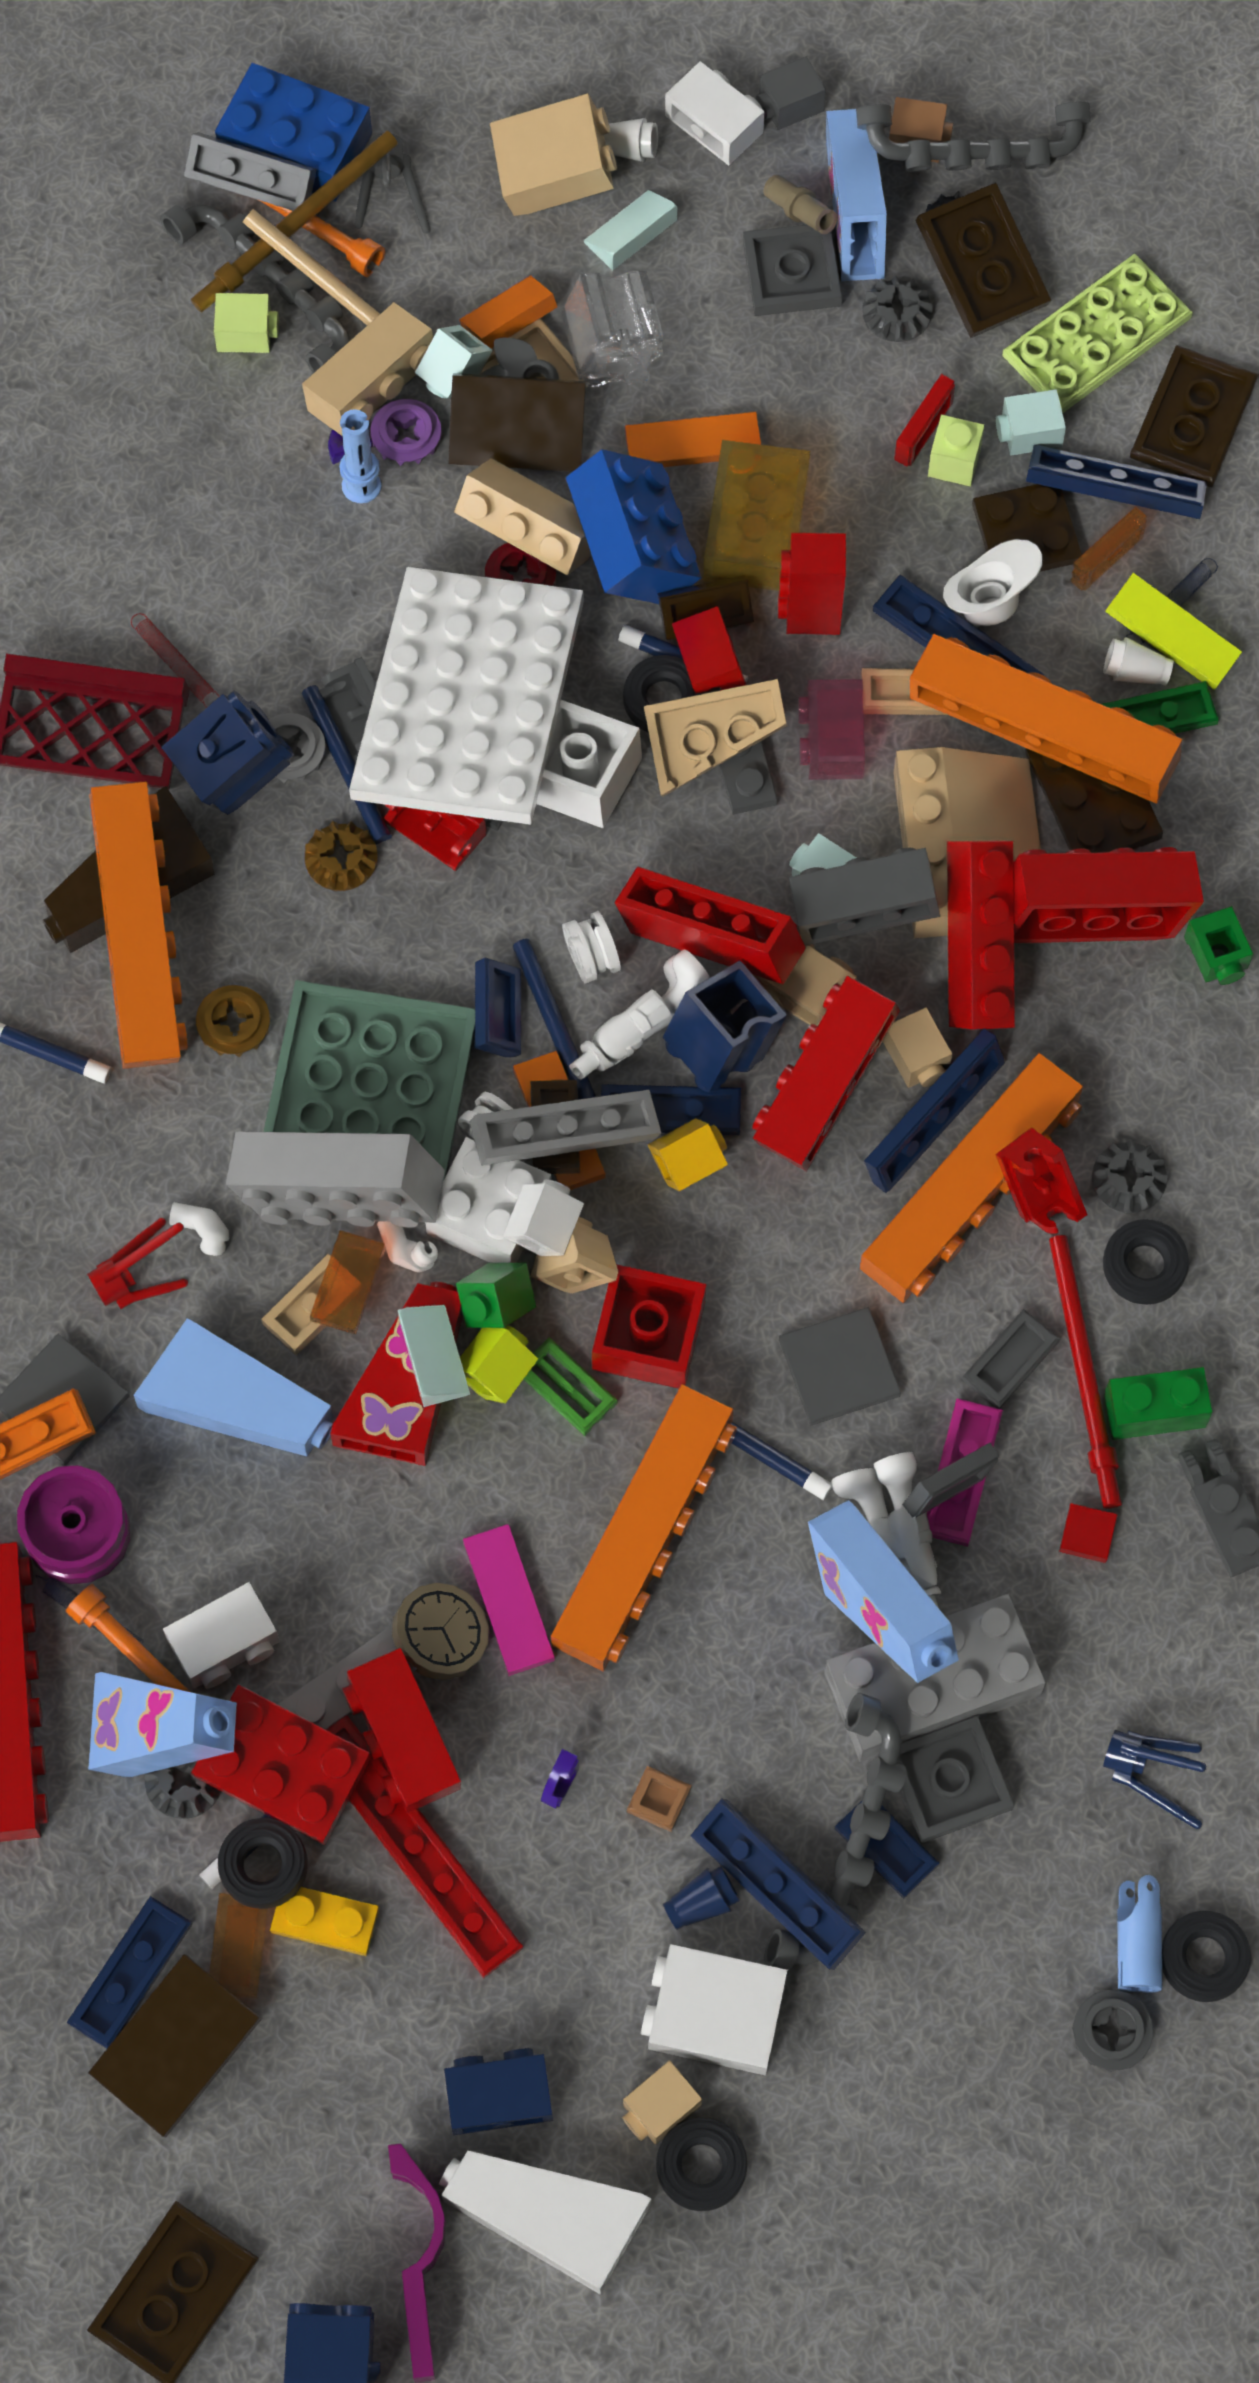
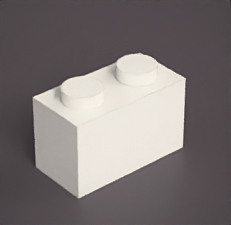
M701 61L665 94V116L728 166L763 134L764 110L758 101L750 95L744 96L730 85L725 75L718 70L712 71Z
M250 1582L163 1628L167 1641L194 1689L204 1684L206 1689L223 1683L231 1676V1668L246 1660L249 1665L265 1660L274 1653L275 1650L272 1646L280 1642L277 1631Z

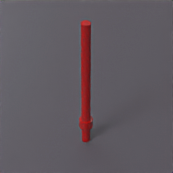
M1057 1235L1049 1239L1091 1446V1451L1087 1453L1092 1474L1097 1475L1103 1508H1117L1122 1505L1115 1472L1119 1468L1116 1448L1110 1447L1068 1237L1066 1235Z

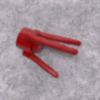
M159 1218L112 1257L98 1264L96 1269L87 1273L105 1307L116 1301L120 1309H123L133 1302L187 1287L188 1281L180 1279L130 1292L128 1289L136 1284L128 1268L184 1229L182 1223L174 1224L147 1242L165 1226L166 1220Z

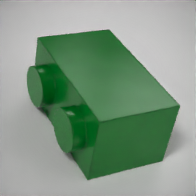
M1204 1367L1109 1379L1104 1393L1112 1440L1202 1429L1207 1427L1212 1415Z

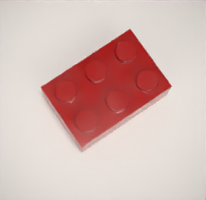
M238 1684L229 1700L237 1703L234 1752L197 1761L191 1774L202 1782L326 1845L371 1759L370 1753Z

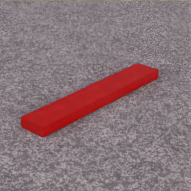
M347 1715L326 1729L369 1752L362 1734ZM371 1757L349 1799L350 1803L484 1979L523 1949L522 1944L420 1810L416 1809L406 1813L402 1802L395 1805L392 1804L382 1781V1777L389 1775L387 1768L380 1758L373 1760Z

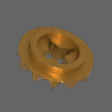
M332 820L329 826L321 830L315 829L313 837L309 843L305 844V866L309 875L317 884L330 890L346 891L359 887L371 877L377 865V847L368 830H362L352 821L348 824H337ZM335 840L340 841V845H343L345 851H353L347 855L346 869L343 870L341 863H338L336 857L328 858V856L333 855L335 852Z
M240 985L220 987L209 993L198 1007L196 1014L197 1031L204 1045L215 1050L220 1056L223 1054H234L240 1057L246 1051L251 1049L257 1050L260 1042L269 1033L270 1013L268 1006L257 992L248 987ZM233 1005L234 1012L237 1013L238 1018H246L245 1022L239 1024L237 1036H233L229 1026L220 1025V1022L228 1019L227 1013H229L228 1006Z

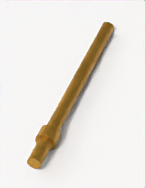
M388 130L385 131L275 227L290 238L398 145L396 138ZM261 238L232 264L226 262L214 273L215 279L190 299L192 304L202 313L215 302L216 293H233L244 283L243 277L275 249Z

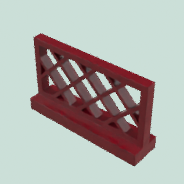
M6 653L3 668L6 676L0 703V766L121 783L147 782L149 787L163 788L167 786L170 789L174 763L162 749L160 743L166 739L168 742L181 730L184 707H187L190 692L185 678ZM15 689L34 691L42 703L20 718L12 707ZM42 693L54 695L46 699ZM67 696L79 698L86 710L67 724H64L52 707ZM86 699L98 700V702L91 706ZM111 702L123 704L131 716L109 731L97 712ZM131 705L141 706L142 708L135 712ZM155 709L172 711L170 726L155 737L141 720ZM48 710L61 728L39 743L26 725ZM11 714L16 722L8 727ZM90 717H93L105 734L83 749L71 731ZM137 723L149 741L130 755H127L115 737ZM20 729L24 731L34 745L33 748L20 757L3 755L6 739ZM66 735L79 753L65 763L53 762L44 750ZM111 741L123 757V760L109 770L97 768L89 756ZM155 747L164 759L161 777L141 774L133 762ZM40 753L45 761L31 758ZM82 760H85L90 767L79 766L76 764H78ZM129 766L134 773L121 772V770Z

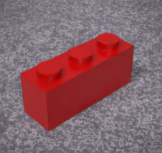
M791 533L790 550H781L778 619H786V634L840 635L846 579L845 533Z
M398 1648L348 1670L347 1681L349 1686L342 1688V1691L353 1716L362 1712L369 1730L363 1732L362 1736L372 1759L375 1760L382 1757L389 1775L382 1777V1781L392 1804L395 1805L402 1802L406 1813H409L461 1790V1780L402 1649Z

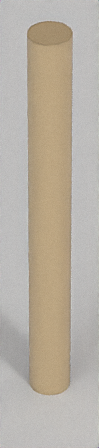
M252 209L242 223L364 324L369 325L380 315L378 311L256 210Z

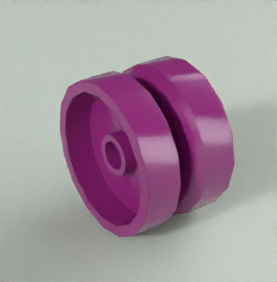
M79 1465L56 1467L39 1475L24 1491L17 1509V1530L34 1564L49 1578L52 1577L67 1584L91 1583L108 1575L124 1558L130 1542V1520L114 1485L98 1471ZM75 1520H81L77 1527L69 1529L74 1526Z

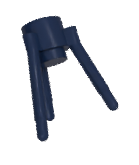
M1114 1730L1103 1767L1115 1770L1112 1781L1129 1786L1176 1818L1195 1829H1200L1202 1822L1133 1777L1132 1773L1136 1772L1142 1775L1148 1759L1204 1772L1207 1766L1203 1762L1152 1749L1158 1748L1199 1753L1202 1750L1201 1745L1180 1740L1145 1736L1128 1730V1733Z

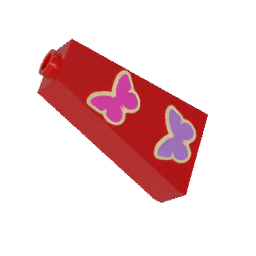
M437 1281L431 1282L430 1286L417 1283L403 1308L445 1305L454 1339L457 1342L463 1318L457 1288L451 1284ZM399 1317L396 1318L334 1421L330 1435L332 1445L335 1447L426 1466L441 1403L423 1407Z

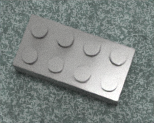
M235 1132L226 1185L241 1198L242 1203L250 1206L260 1216L262 1221L270 1224L284 1225L290 1219L304 1220L313 1225L327 1226L331 1224V1220L347 1221L357 1226L369 1227L373 1226L375 1221L391 1222L400 1227L413 1228L418 1226V1222L436 1223L445 1169L411 1134Z
M1009 1593L946 1616L952 1626L959 1660L919 1683L909 1676L876 1643L826 1660L824 1674L844 1724L850 1702L857 1693L880 1700L881 1711L890 1715L899 1727L901 1743L978 1715L979 1718L1041 1696L1045 1680ZM847 1730L859 1762L878 1756L882 1739L877 1730H874L868 1737Z

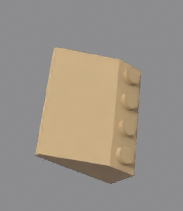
M945 747L896 751L894 780L903 848H915L916 850L926 848L941 916L913 922L914 939L948 936L947 841H1013V862L1019 854L1025 851L1041 849L1029 759Z

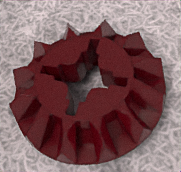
M505 543L495 549L489 556L485 566V577L514 581L513 575L509 574V572H517L519 567L523 565V562L526 561L527 575L532 578H524L522 582L555 586L556 569L512 544Z

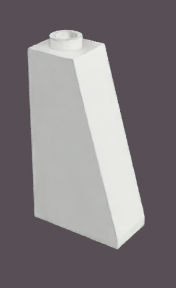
M468 2150L462 2161L456 2158L452 2159L439 2182V2185L445 2188L442 2193L443 2202L598 2294L602 2293L651 2207V2198L642 2193Z

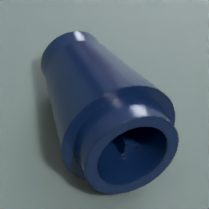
M720 1866L712 1871L706 1868L672 1896L670 1900L663 1903V1907L673 1926L678 1930L683 1926H689L731 1912L730 1906L739 1902L740 1899L726 1872Z

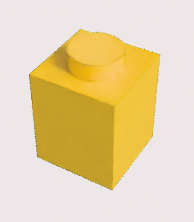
M696 1118L647 1144L667 1185L678 1191L689 1187L728 1165L722 1153L727 1150V1145L719 1129L715 1125L709 1126L708 1123Z

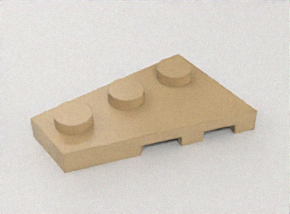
M778 679L644 706L662 797L787 726Z

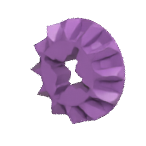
M399 399L384 405L375 414L371 423L370 431L373 447L377 448L384 460L387 458L395 460L400 466L404 462L411 461L419 464L423 457L428 454L434 455L435 448L439 440H441V424L437 414L431 407L418 400ZM416 423L414 436L417 440L406 437L396 443L399 436L395 426L407 429Z

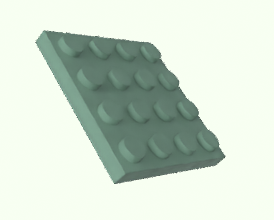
M296 980L264 1132L411 1134L445 1169L444 1181L448 1173L475 1036V1009Z

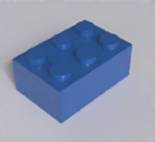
M252 62L221 118L215 134L216 138L316 168L317 171L312 193H314L364 150L372 135L370 107Z
M601 449L565 477L604 593L659 604L657 593L690 587L702 578L696 562V553L690 545L683 525L682 513L676 505L669 485L670 479L662 463Z

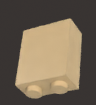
M588 93L490 123L502 196L514 216L534 213L614 189L611 171L617 170L613 150L610 144H605L604 134L610 133L609 122L604 108L597 109Z

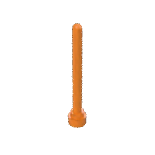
M261 201L285 217L292 212V210ZM316 215L302 226V228L346 254V260L350 262L351 268L367 278L373 273V271L367 269L371 261L379 266L385 257V248L370 238L364 240L362 238L353 239Z
M93 1583L87 1586L69 1604L65 1612L79 1625L85 1623L89 1628L95 1626L154 1684L190 1692L108 1612L110 1606L104 1602L107 1597Z

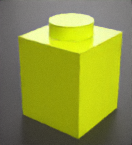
M506 1326L505 1328H481L460 1357L468 1386L486 1400L506 1404L538 1360L526 1347L529 1343L527 1338L511 1326Z

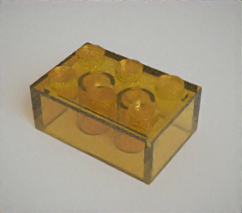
M722 440L704 556L703 581L714 582L745 575L748 579L749 587L779 591L781 550H790L791 533L801 532L811 451Z

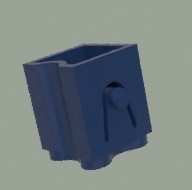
M235 690L228 696L222 694L162 746V749L199 799L209 806L213 803L221 812L227 815L240 808L291 764L289 759L294 756L292 749L276 732L262 709L252 700L247 702Z
M738 961L685 992L663 1035V1039L666 1041L667 1051L672 1056L680 1058L695 1075L696 1085L705 1092H715L725 1083L730 1072H749L755 1064L764 1059L787 1014L741 961ZM743 999L748 1000V1001L744 1002L733 1014H731V1011H732Z
M308 2303L290 2304L287 2319L284 2383H375L381 2374V2362H373L375 2313L372 2312V2307Z

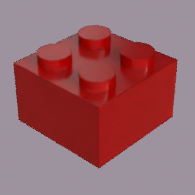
M616 1264L618 1275L616 1281L608 1283L592 1349V1370L678 1389L681 1384L686 1386L705 1307L707 1284Z

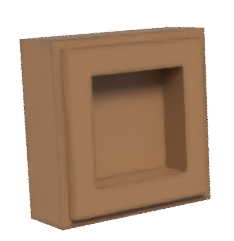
M647 1766L627 1808V1813L672 1832L692 1785Z

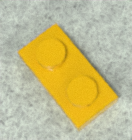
M301 1887L290 1900L276 1907L270 1932L367 1956L379 1906Z

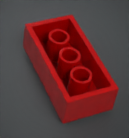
M1164 847L1153 852H1134L1131 848H1118L1109 853H1091L1088 849L1079 848L1066 853L1047 854L1045 850L1032 849L1019 854L1013 862L1014 943L1175 938L1204 903L1195 851L1178 852L1176 848Z

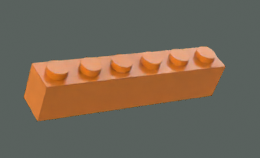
M933 634L910 676V699L1156 804L1180 761L1182 739L1177 737L1167 727L1148 725L1135 719L1131 713L1122 708H1108L1096 703L1089 695L1082 691L1063 689L1052 684L1047 677L1039 673H1026L1011 667L1005 659L999 656H986L971 650L968 645L956 638L949 637L945 639Z
M147 782L91 787L89 798L122 1069L178 1063L181 1058L180 1051L188 1050L185 1023H176L174 1005L182 1004V993L179 977H171L169 959H176V944L174 932H165L163 913H171L168 885H159L158 868L165 867V855L162 839L154 840L152 822H159L160 820L157 794L148 795Z
M1038 1053L861 1256L860 1270L902 1303L912 1293L920 1297L934 1281L936 1275L931 1271L942 1259L947 1263L951 1262L965 1244V1240L961 1237L970 1226L973 1225L979 1229L988 1220L995 1209L991 1202L1001 1191L1006 1195L1010 1194L995 1154L1031 1127L1053 1143V1139L1049 1135L1056 1127L1061 1124L1064 1128H1067L1080 1113L1083 1106L1078 1102L1083 1086L1042 1054Z
M681 1384L551 1634L552 1647L603 1672L609 1660L614 1663L619 1662L630 1638L623 1634L631 1618L639 1621L643 1616L651 1599V1594L645 1591L653 1575L660 1579L664 1575L673 1555V1552L667 1550L675 1534L680 1536L685 1534L695 1512L689 1506L696 1492L704 1495L715 1475L716 1469L710 1465L718 1450L726 1453L737 1431V1427L731 1425L733 1422V1408Z

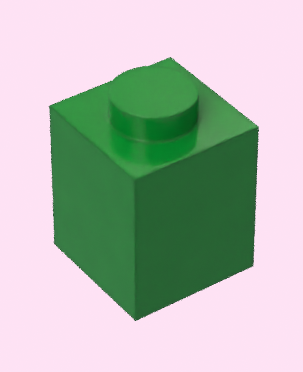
M487 1263L456 1283L466 1328H505L536 1308L526 1263Z

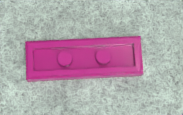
M957 1398L938 1471L988 1443H991L994 1447L1003 1410ZM986 1477L981 1482L927 1511L932 1538L968 1547Z
M509 1524L464 1538L463 1544L508 1676L555 1661Z

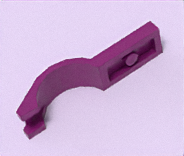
M401 2143L388 2145L393 2179L412 2185L426 2197L433 2210L434 2231L428 2249L417 2263L402 2271L413 2379L415 2383L432 2381L436 2379L424 2275L434 2267L444 2247L446 2219L436 2190Z

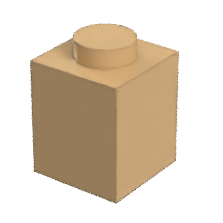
M927 1007L893 1022L883 1040L908 1088L921 1083L922 1087L932 1086L951 1064L952 1052Z
M669 2060L623 2099V2106L628 2113L622 2119L640 2141L648 2136L656 2145L672 2128L686 2120L702 2106V2098Z

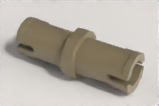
M773 175L765 183L764 195L783 208L785 215L794 222H804L821 234H828L835 227L838 219L837 213L817 200L815 193L807 187H797L780 175Z

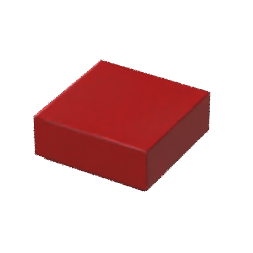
M1070 1503L1059 1552L1106 1563L1117 1514Z

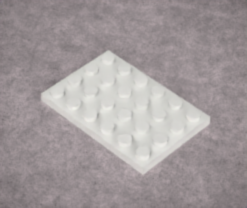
M407 567L349 788L351 800L531 825L584 603L583 590Z

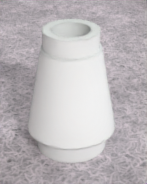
M646 118L609 124L610 133L604 134L605 144H610L615 156L644 162L645 158H655L658 148V129L656 123L647 122Z
M1127 637L1123 641L1113 639L1107 651L1103 673L1113 676V681L1161 684L1166 686L1172 673L1173 660L1165 658V656Z

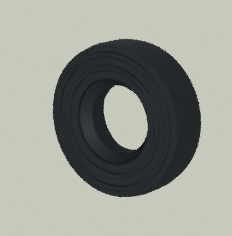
M669 655L653 656L638 663L629 673L623 689L624 707L631 721L643 731L649 733L644 706L650 705L647 701L646 693L653 684L666 681L676 685L681 692V699L704 694V692L695 694L683 659Z
M1149 1219L1132 1221L1119 1228L1109 1239L1103 1256V1270L1111 1288L1122 1298L1144 1305L1160 1303L1172 1297L1183 1285L1189 1268L1188 1251L1180 1235L1170 1226ZM1140 1246H1150L1159 1251L1164 1260L1162 1272L1153 1278L1136 1276L1130 1270L1127 1261L1128 1255L1133 1249Z
M255 1818L235 1827L223 1841L218 1855V1873L227 1892L239 1903L258 1909L277 1907L290 1900L301 1888L308 1869L307 1852L298 1834L287 1824L271 1818ZM259 1845H270L276 1848L282 1858L279 1873L273 1879L265 1882L250 1879L244 1870V1860L247 1853Z
M1196 1911L1182 1916L1169 1928L1162 1942V1970L1166 1979L1177 1992L1195 2001L1213 2002L1230 1996L1242 1985L1250 1969L1251 1950L1245 1933L1232 1919L1218 1912ZM1206 1937L1220 1944L1225 1955L1224 1965L1220 1971L1212 1975H1202L1195 1972L1189 1966L1186 1951L1188 1945L1195 1939Z
M711 2118L688 2119L672 2128L662 2140L656 2159L657 2176L665 2193L678 2205L694 2211L714 2210L730 2202L740 2191L747 2172L746 2151L738 2135L726 2124ZM695 2145L710 2146L717 2151L721 2158V2171L717 2178L710 2183H694L685 2176L682 2170L684 2154Z

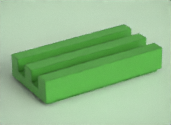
M550 1337L533 1352L538 1360L523 1380L584 1436L596 1423H599L604 1418V1415L610 1409L612 1410L618 1404V1400ZM550 1353L602 1402L595 1407L543 1358ZM537 1366L589 1415L585 1419L582 1418L542 1381L532 1369Z

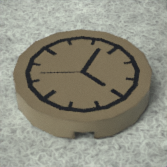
M432 1583L419 1586L403 1599L393 1617L392 1638L396 1649L401 1648L406 1660L417 1668L416 1672L428 1678L447 1680L464 1675L480 1661L488 1645L489 1626L483 1609L470 1594L455 1585Z

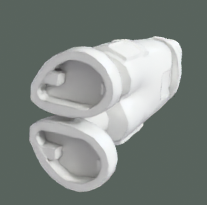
M683 949L665 962L663 969L669 982V988L662 997L651 989L638 998L624 1012L613 1016L595 1032L592 1042L585 1041L581 1044L580 1048L583 1055L569 1065L571 1071L578 1079L585 1078L595 1069L602 1072L631 1056L635 1050L641 1047L643 1041L669 1025L686 991L710 978L701 963L689 951Z
M913 1452L888 1456L875 1462V1468L858 1469L833 1478L831 1483L834 1492L841 1498L858 1501L868 1523L939 1608L936 1597L941 1595V1591L938 1586H935L937 1585V1564L930 1545L932 1543V1532L927 1514L925 1512L917 1518L916 1516L912 1518L902 1505L912 1492V1479L917 1471V1462ZM883 1485L887 1487L894 1506V1511L890 1515H888L885 1505Z

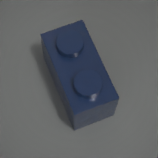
M531 2048L516 2049L503 2053L504 2060L484 2063L483 2056H467L455 2059L454 2067L444 2068L453 2136L553 2121L544 2054L534 2055Z

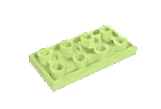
M1133 254L1003 350L1002 356L1037 392L1057 389L1062 413H1064L1191 319L1193 312L1136 254Z

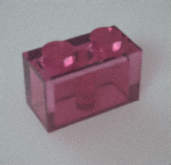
M863 679L808 680L807 697H798L799 724H807L808 738H799L800 765H808L809 780L863 779L865 767Z

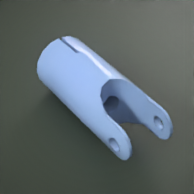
M1144 1875L1140 1878L1138 1882V1902L1136 1905L1135 1883L1133 1881H1125L1119 1887V1907L1117 1910L1118 1990L1123 1992L1153 1993L1162 1990L1160 1887L1157 1879L1151 1875ZM1148 1883L1152 1885V1891L1148 1890ZM1128 1888L1134 1891V1896L1131 1898L1126 1894Z

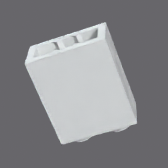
M670 1944L667 1958L658 1956L654 1969L652 1986L660 1987L657 2006L647 2005L642 2024L641 2035L650 2036L648 2050L766 2076L788 1970Z

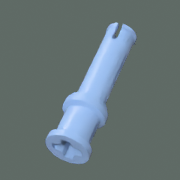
M353 409L345 412L340 419L345 453L339 465L340 474L343 478L342 491L346 498L352 502L368 503L375 499L381 490V481L378 476L380 471L379 461L371 453L369 420H366L367 415L361 410ZM367 486V493L364 494L363 487Z

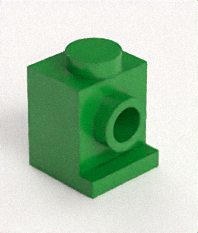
M1230 906L1189 920L1184 938L1187 945L1189 944L1205 983L1217 979L1220 985H1228L1241 979L1245 975L1244 970L1248 969L1253 952L1233 907ZM1220 949L1225 952V955L1215 958L1212 950Z

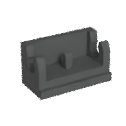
M362 657L325 675L321 679L325 687L319 690L355 763L376 688V683Z

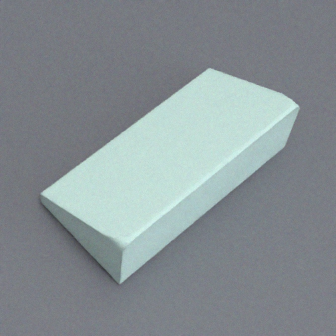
M647 190L588 236L584 243L613 271L677 221V206L672 201Z
M445 1305L399 1309L398 1317L423 1407L470 1395Z

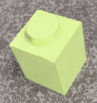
M216 293L214 336L217 352L270 353V338H278L279 313L278 311H271L269 294Z
M941 414L931 450L928 477L971 487L981 450L984 424Z

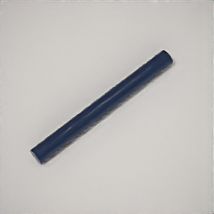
M309 686L301 694L315 723L322 731L325 743L349 789L356 763L318 686ZM354 800L375 844L377 845L391 839L392 835L376 803Z
M529 939L519 940L513 945L514 952L568 1079L577 1080L578 1100L594 1098L596 1095L588 1076L580 1080L569 1067L571 1063L579 1058V1055Z

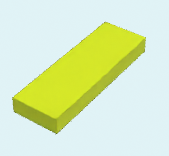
M1132 573L1105 610L1106 613L1169 659H1172L1201 682L1206 681L1207 685L1214 690L1242 653L1234 645L1135 573Z

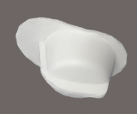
M1015 539L1003 542L952 576L944 587L943 598L949 608L963 613L966 620L975 627L1002 623L1015 613L1019 605V593L1038 576L1042 567L1043 555L1038 546L1028 540Z

